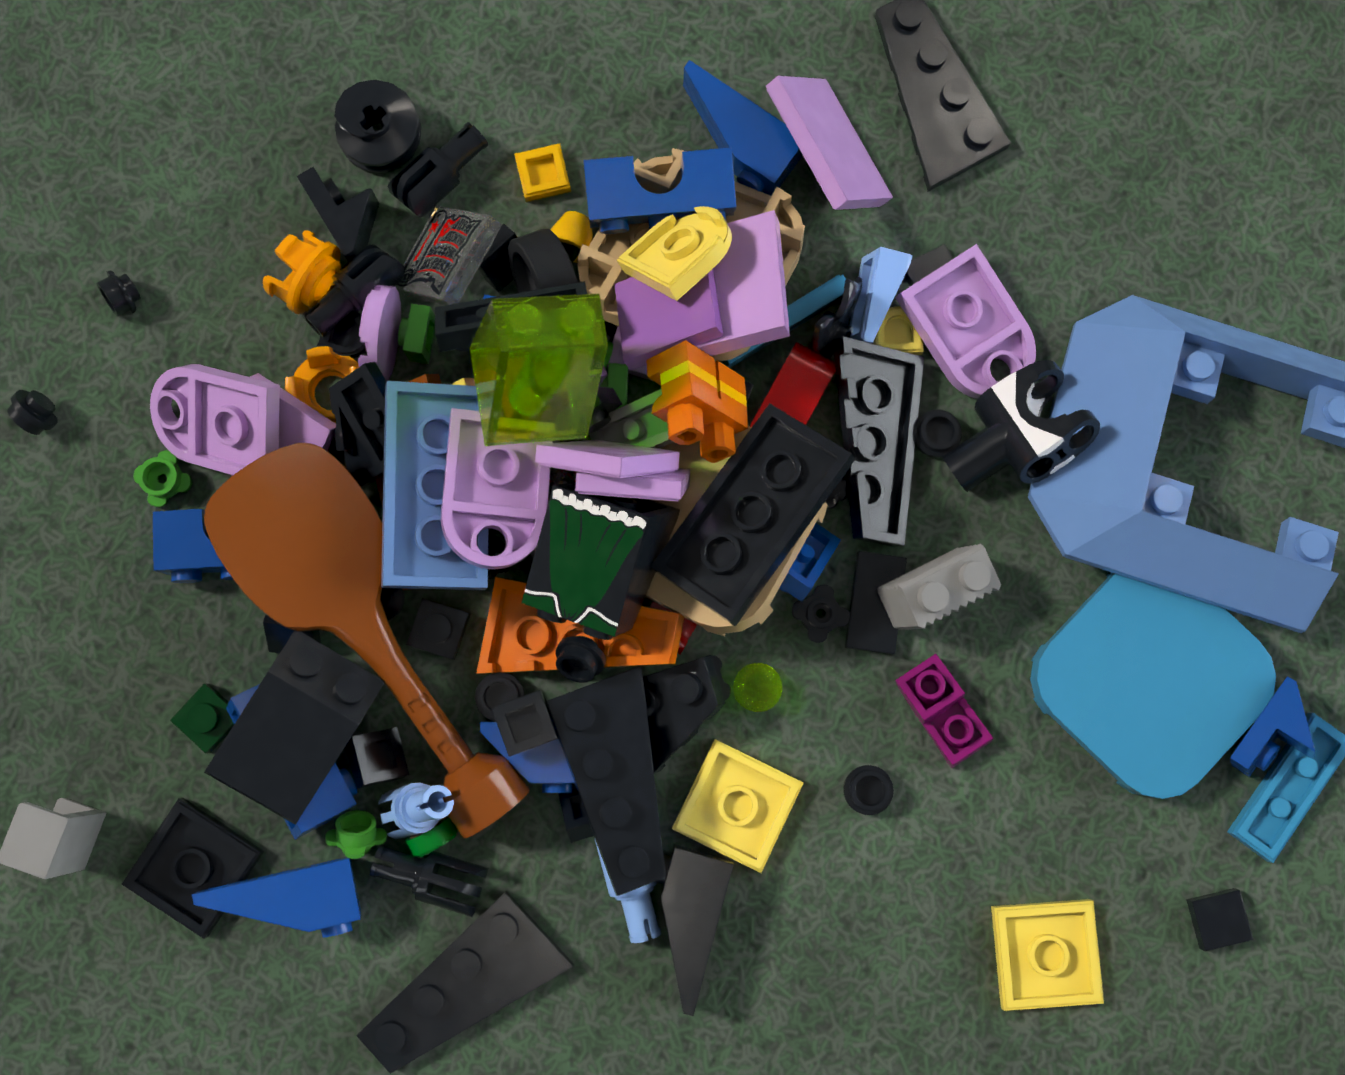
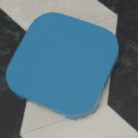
M1111 572L1106 576L1107 579L1045 644L1039 647L1032 658L1033 664L1030 681L1034 693L1033 700L1043 714L1050 715L1117 780L1116 783L1127 791L1132 794L1160 799L1179 796L1200 782L1257 720L1274 695L1276 682L1272 657L1262 643L1226 609Z

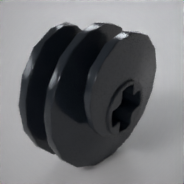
M369 80L358 82L344 90L337 101L334 115L336 118L335 131L337 142L344 155L354 166L368 173H387L401 168L413 158L420 144L422 127L415 106L406 92L389 82ZM380 123L383 128L375 131L372 126Z

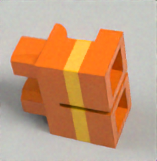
M687 340L647 359L648 378L661 385L662 395L653 403L651 414L667 422L669 440L678 445H691L700 441L701 457L711 463H716L736 453L734 435L748 429L745 378L718 360L715 361V358Z

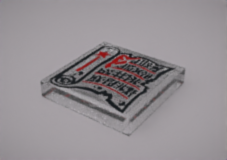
M436 206L403 264L405 270L403 279L394 287L405 296L443 306L459 303L502 224L491 215Z

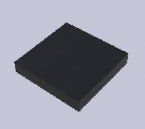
M178 798L122 885L205 939L209 937L224 912L194 905L192 894L201 890L246 880L264 851L184 798Z

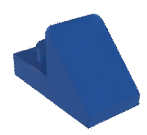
M815 523L779 589L791 594L802 602L819 578L841 539Z
M1288 676L1230 757L1231 765L1248 777L1251 776L1256 767L1265 771L1272 763L1281 747L1274 743L1277 738L1308 757L1315 758V748L1298 685L1295 680Z

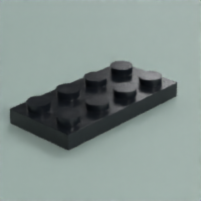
M769 403L736 448V453L728 459L650 567L736 627L854 463L855 459L852 453Z

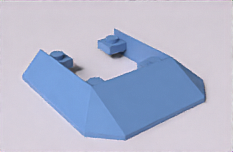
M1134 295L1077 321L1073 325L1061 369L1064 373V380L1060 388L1055 392L1049 418H1056L1062 414L1069 415L1082 409L1090 410L1100 422L1099 434L1083 452L1067 465L1047 478L1031 483L1028 493V499L1062 556L1298 633L1305 632L1339 573L1331 571L1339 532L1289 517L1281 522L1274 553L1186 525L1194 486L1152 473L1171 393L1208 404L1215 398L1221 373L1307 399L1301 434L1345 448V362Z

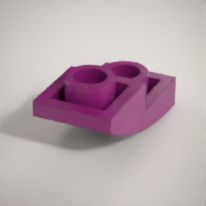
M934 654L895 680L907 703L951 769L992 742V735L964 698L965 692L937 654Z

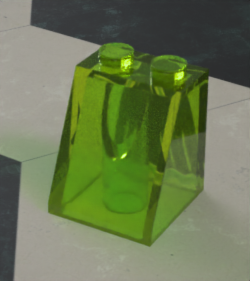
M599 294L498 298L491 300L470 346L485 446L587 437L608 348Z

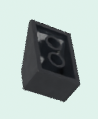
M295 630L204 773L291 823L296 824L357 729L385 681L301 631Z

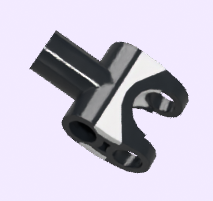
M1041 360L1029 364L987 389L977 399L974 408L986 428L943 456L947 466L966 492L1009 464L1024 483L1039 482L1067 465L1095 440L1099 434L1100 422L1090 410L1082 409L1069 415L1062 414L1056 418L1045 419L1040 417L1045 404L1052 399L1051 395L1060 388L1064 380V373L1054 361ZM1049 375L1043 381L1035 384V382L1038 381L1040 378Z

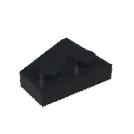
M376 362L364 363L329 388L331 409L336 418V429L334 431L337 451H344L346 469L361 489L384 475L385 385L387 381Z
M711 655L643 677L654 774L660 772L666 766L664 763L680 747L685 746L698 733L699 727L705 721L710 720L726 704Z

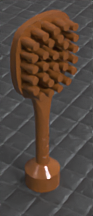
M295 443L258 458L235 473L220 486L207 503L204 523L210 542L230 576L243 593L271 619L285 628L294 631L321 630L333 633L351 647L377 673L381 680L385 681V685L395 696L448 771L443 786L450 790L452 795L443 797L444 802L454 800L453 809L448 817L462 837L468 838L475 835L516 806L529 793V787L514 766L504 756L480 752L472 753L412 668L392 632L381 602L382 522L370 500L349 471L325 449L310 443Z

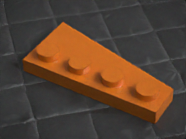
M495 577L477 667L478 674L558 670L556 667V648L563 638L571 636H585L595 641L605 654L606 664L604 668L676 663L684 616L680 613L641 606L631 630L613 637L611 640H603L585 634L583 632L584 626L567 620L565 623H556L539 617L537 615L538 609L522 604L527 583Z

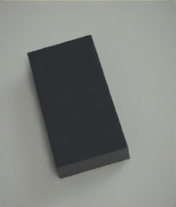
M864 551L857 552L845 648L890 655L895 654L898 629L894 628L878 594V587L905 574L906 557Z

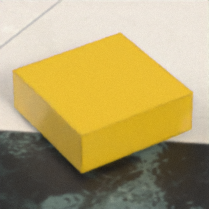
M560 143L514 154L526 202L571 192Z

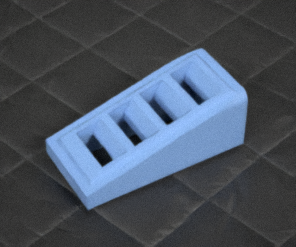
M879 247L861 259L858 277L862 278V290L851 315L849 326L853 327V333L850 338L873 343L911 264L913 257L911 254Z

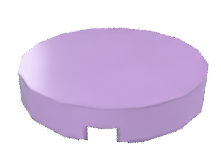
M376 285L374 287V290L366 297L359 328L360 342L365 343L367 356L360 355V358H358L359 367L364 363L376 362L386 381L389 380L395 365L398 331L401 322V302L396 287Z

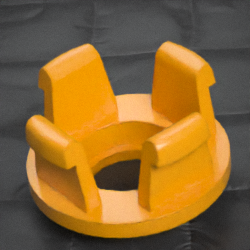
M309 230L303 231V241L294 235H287L274 251L292 269V272L286 279L281 281L269 275L263 278L265 292L271 297L275 295L286 303L287 308L295 314H302L308 311L333 289L331 283L334 282L332 276L341 269L339 247L332 242H323L317 239L315 234Z
M314 347L306 350L307 359L297 368L294 375L285 378V391L336 423L332 410H327L317 403L315 388L323 378L328 376H338L343 379L359 368V364L350 356H341L333 352L332 347Z

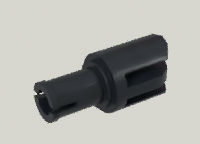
M470 122L465 123L464 127L440 149L426 147L390 180L388 184L389 192L419 218L424 217L460 184L458 179L460 174L458 171L482 149L488 146L487 140L474 125L472 126Z
M369 244L332 276L334 281L331 283L333 289L301 315L311 328L324 338L327 332L352 310L356 312L363 311L366 297L374 290L376 285L392 287L397 285L404 277V267L398 260L376 245Z
M382 844L379 846L375 858L394 863V867L372 862L371 877H379L411 887L412 893L415 894V900L473 918L476 907L461 903L452 898L432 894L431 891L435 884L479 898L482 887L440 875L437 872L440 864L455 868V870L486 878L489 868L435 851L420 858L387 848Z

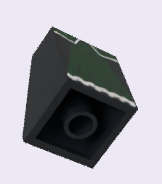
M576 482L553 485L522 604L538 609L537 615L545 620L556 623H565L569 620L583 625V632L589 636L611 640L613 637L633 628L655 575V571L650 566L668 543L680 509L650 499L578 494V491H575Z

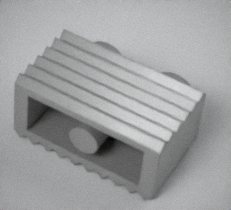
M975 544L973 546L956 548L878 587V594L894 628L898 630L925 629L926 625H931L936 620H942L943 616H950L951 612H958L959 608L975 603L976 599H983L984 595H991L992 591H999L1001 583L985 547L981 544Z

